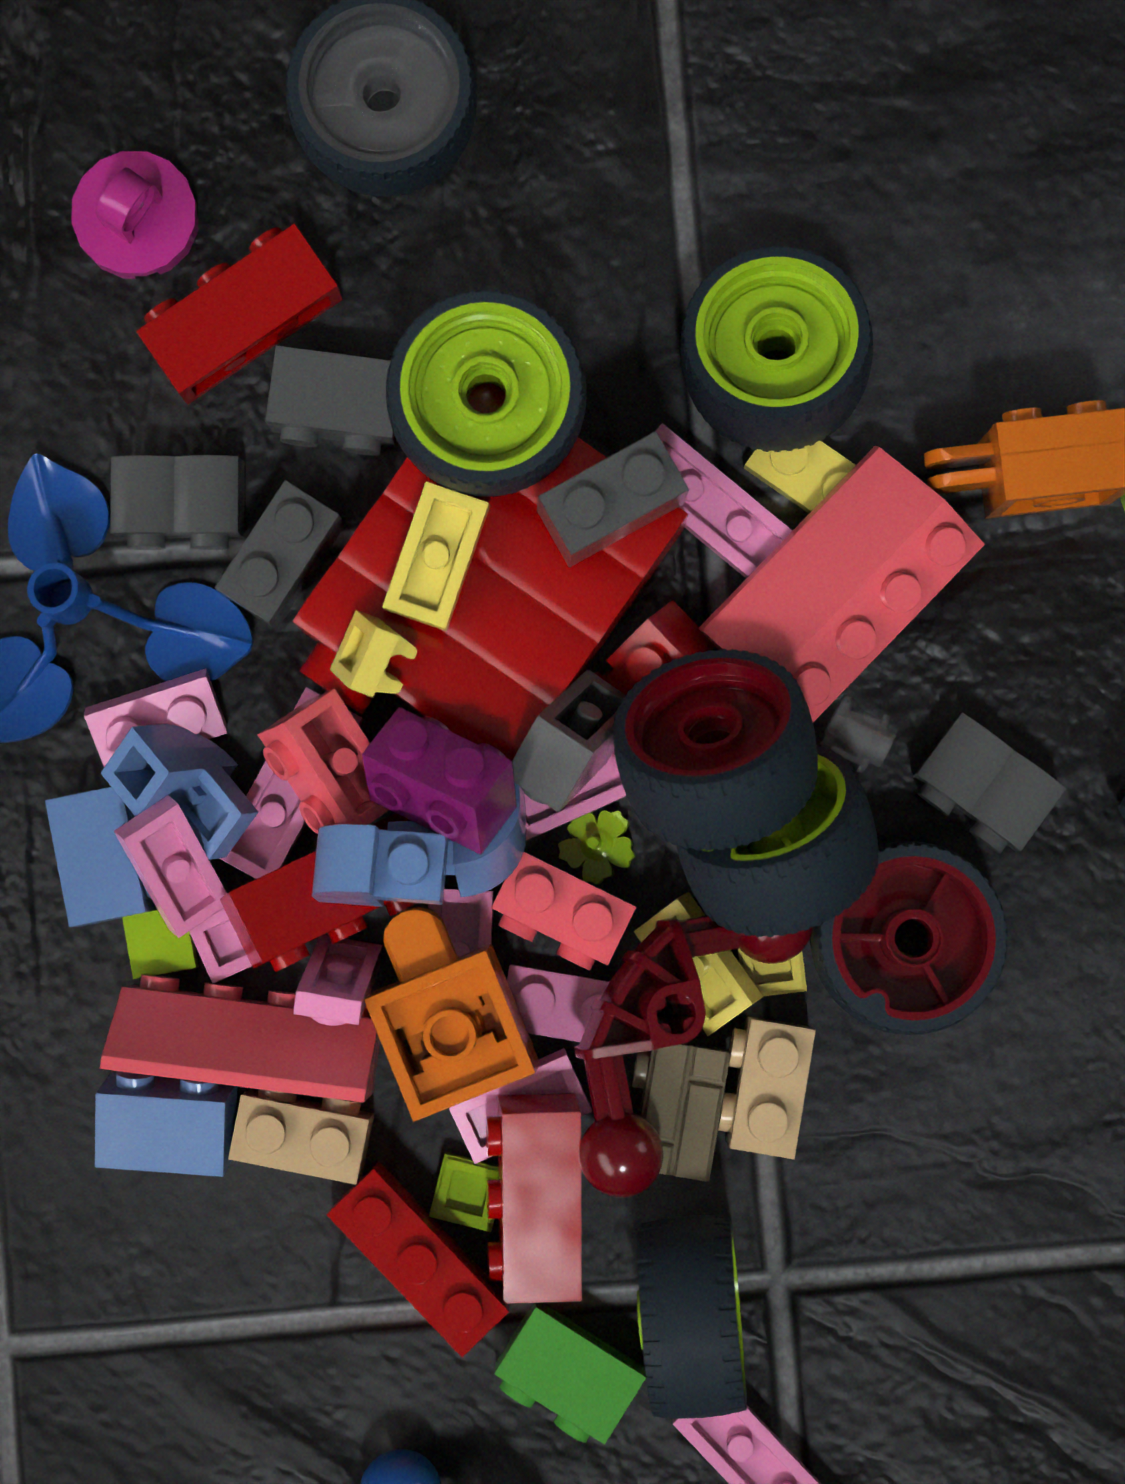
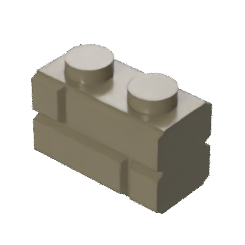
M684 1043L656 1050L637 1052L632 1087L643 1089L640 1113L636 1115L648 1121L655 1128L661 1139L663 1163L659 1174L699 1181L710 1180L730 1059V1052L727 1049Z

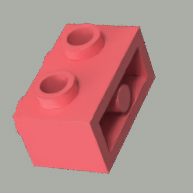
M335 688L307 700L257 734L265 746L263 754L267 764L276 776L289 782L301 801L299 810L303 819L315 833L318 834L320 827L328 825H369L389 810L370 801L362 753L369 746L370 742Z
M526 852L523 853L518 866L512 874L504 880L491 907L503 914L498 926L530 942H533L537 932L545 934L561 942L555 954L589 971L595 960L608 966L636 909L635 906Z

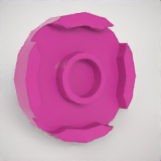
M121 151L99 160L82 176L72 198L71 224L81 248L102 270L123 279H136L135 276H148L156 272L160 275L172 270L189 253L198 233L197 203L187 178L170 161L147 151Z

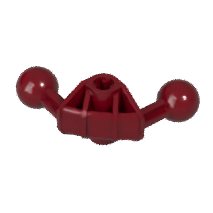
M707 915L680 921L677 919H662L656 921V928L633 951L628 950L622 957L623 965L609 982L600 1000L595 999L590 1008L593 1012L580 1044L574 1047L576 1057L584 1059L595 1122L589 1126L583 1135L579 1148L581 1169L586 1179L594 1188L609 1196L630 1197L646 1190L660 1173L663 1163L662 1142L657 1131L648 1121L633 1114L623 1054L684 1044L699 1034L705 1022L706 1012L700 979L693 958L740 948L745 955L758 962L767 964L782 963L794 958L804 949L811 937L813 927L806 931L802 930L798 931V933H789L784 936L756 937V935L746 936L743 933L738 934L733 930H726L724 926L717 925L716 921L713 922ZM663 1009V1011H662L661 1013H658V1014H657V1011H658V1010Z

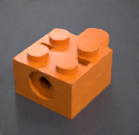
M1094 400L1069 405L1066 407L1067 414L1042 417L1041 408H1024L1005 412L1002 414L1003 422L993 424L992 428L977 444L939 448L924 453L925 467L929 469L979 465V469L956 471L930 477L927 479V485L938 494L982 489L985 519L1110 505L1125 494V408L1107 410L1106 401Z
M414 907L408 908L395 916L385 928L383 942L399 981L373 991L364 999V1002L413 1122L535 1074L540 1061L493 945L489 944L458 957L442 917L434 910ZM407 1039L412 1054L408 1053L403 1040Z

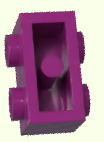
M399 707L362 753L370 801L437 834H441L482 855L517 807L512 761L489 744H476L450 732L443 723L432 717L421 718Z

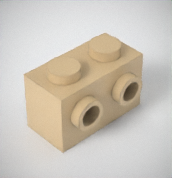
M748 1015L745 1018L744 1030L733 1029L728 1066L737 1068L733 1093L724 1092L718 1131L727 1132L725 1142L730 1149L795 1159L815 1029L806 1025Z
M249 1089L241 1094L228 1156L229 1160L355 1185L359 1182L363 1175L375 1113L360 1111L361 1102L323 1097L322 1103L296 1098L297 1094L262 1089Z

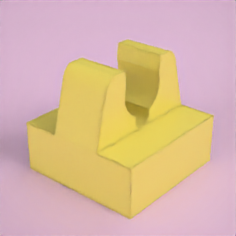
M356 610L330 667V671L349 689L371 697L374 696L375 692L398 693L403 683L392 674L385 673L387 664L394 655H403L414 660L417 655V649L379 618Z

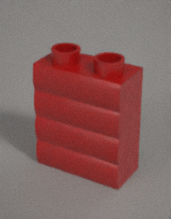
M482 384L471 392L468 403L474 410L480 413H492L503 405L506 395L500 387L494 384ZM577 437L574 446L562 463L551 474L529 488L503 496L483 497L468 495L488 502L490 508L447 631L391 613L382 608L425 482L441 486L423 474L407 457L383 494L367 513L338 558L324 574L292 621L306 635L318 642L298 671L326 691L335 688L342 701L362 715L378 692H375L374 696L371 697L349 689L330 671V667L355 611L358 610L377 617L417 649V655L414 660L403 655H394L390 658L385 673L392 674L403 683L400 692L391 694L422 716L432 717L440 721L450 732L476 744H489L512 761L537 716L585 672L683 532L689 514L678 507L569 568L537 512V502L539 495L607 458Z

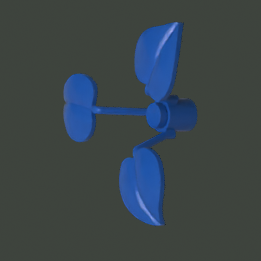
M41 454L32 455L16 484L8 517V537L16 558L25 567L34 571L28 581L27 593L31 604L42 612L37 618V624L42 627L44 651L42 653L37 644L24 637L10 636L0 639V743L17 742L42 734L60 721L71 703L74 690L73 680L66 670L51 663L57 654L54 631L56 622L64 625L75 624L83 620L93 609L141 629L153 631L146 643V659L151 669L164 681L207 669L210 681L213 682L247 656L254 644L250 625L239 608L220 592L203 584L188 582L166 587L156 599L155 620L138 615L94 595L90 584L72 570V557L89 556L102 545L110 526L109 505L99 488L86 477L56 464Z

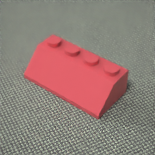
M874 446L698 629L718 650L734 649L757 653L785 667L787 672L792 674L800 686L809 708L812 722L814 723L985 544L943 497L882 448Z
M141 974L140 985L132 984L121 988L100 1064V1069L364 1103L374 1093L380 1039L366 1006L359 1025L346 1023L338 1026H329L316 1022L312 1017L293 1014L296 993L268 991L266 1002L243 999V987L205 982L204 993L178 990L180 982L178 978Z

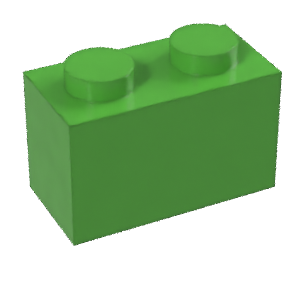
M545 1302L533 1303L496 1361L494 1374L502 1379L499 1388L510 1398L528 1408H532L535 1401L557 1414L554 1423L571 1437L586 1443L589 1437L592 1436L604 1445L646 1379L644 1365Z

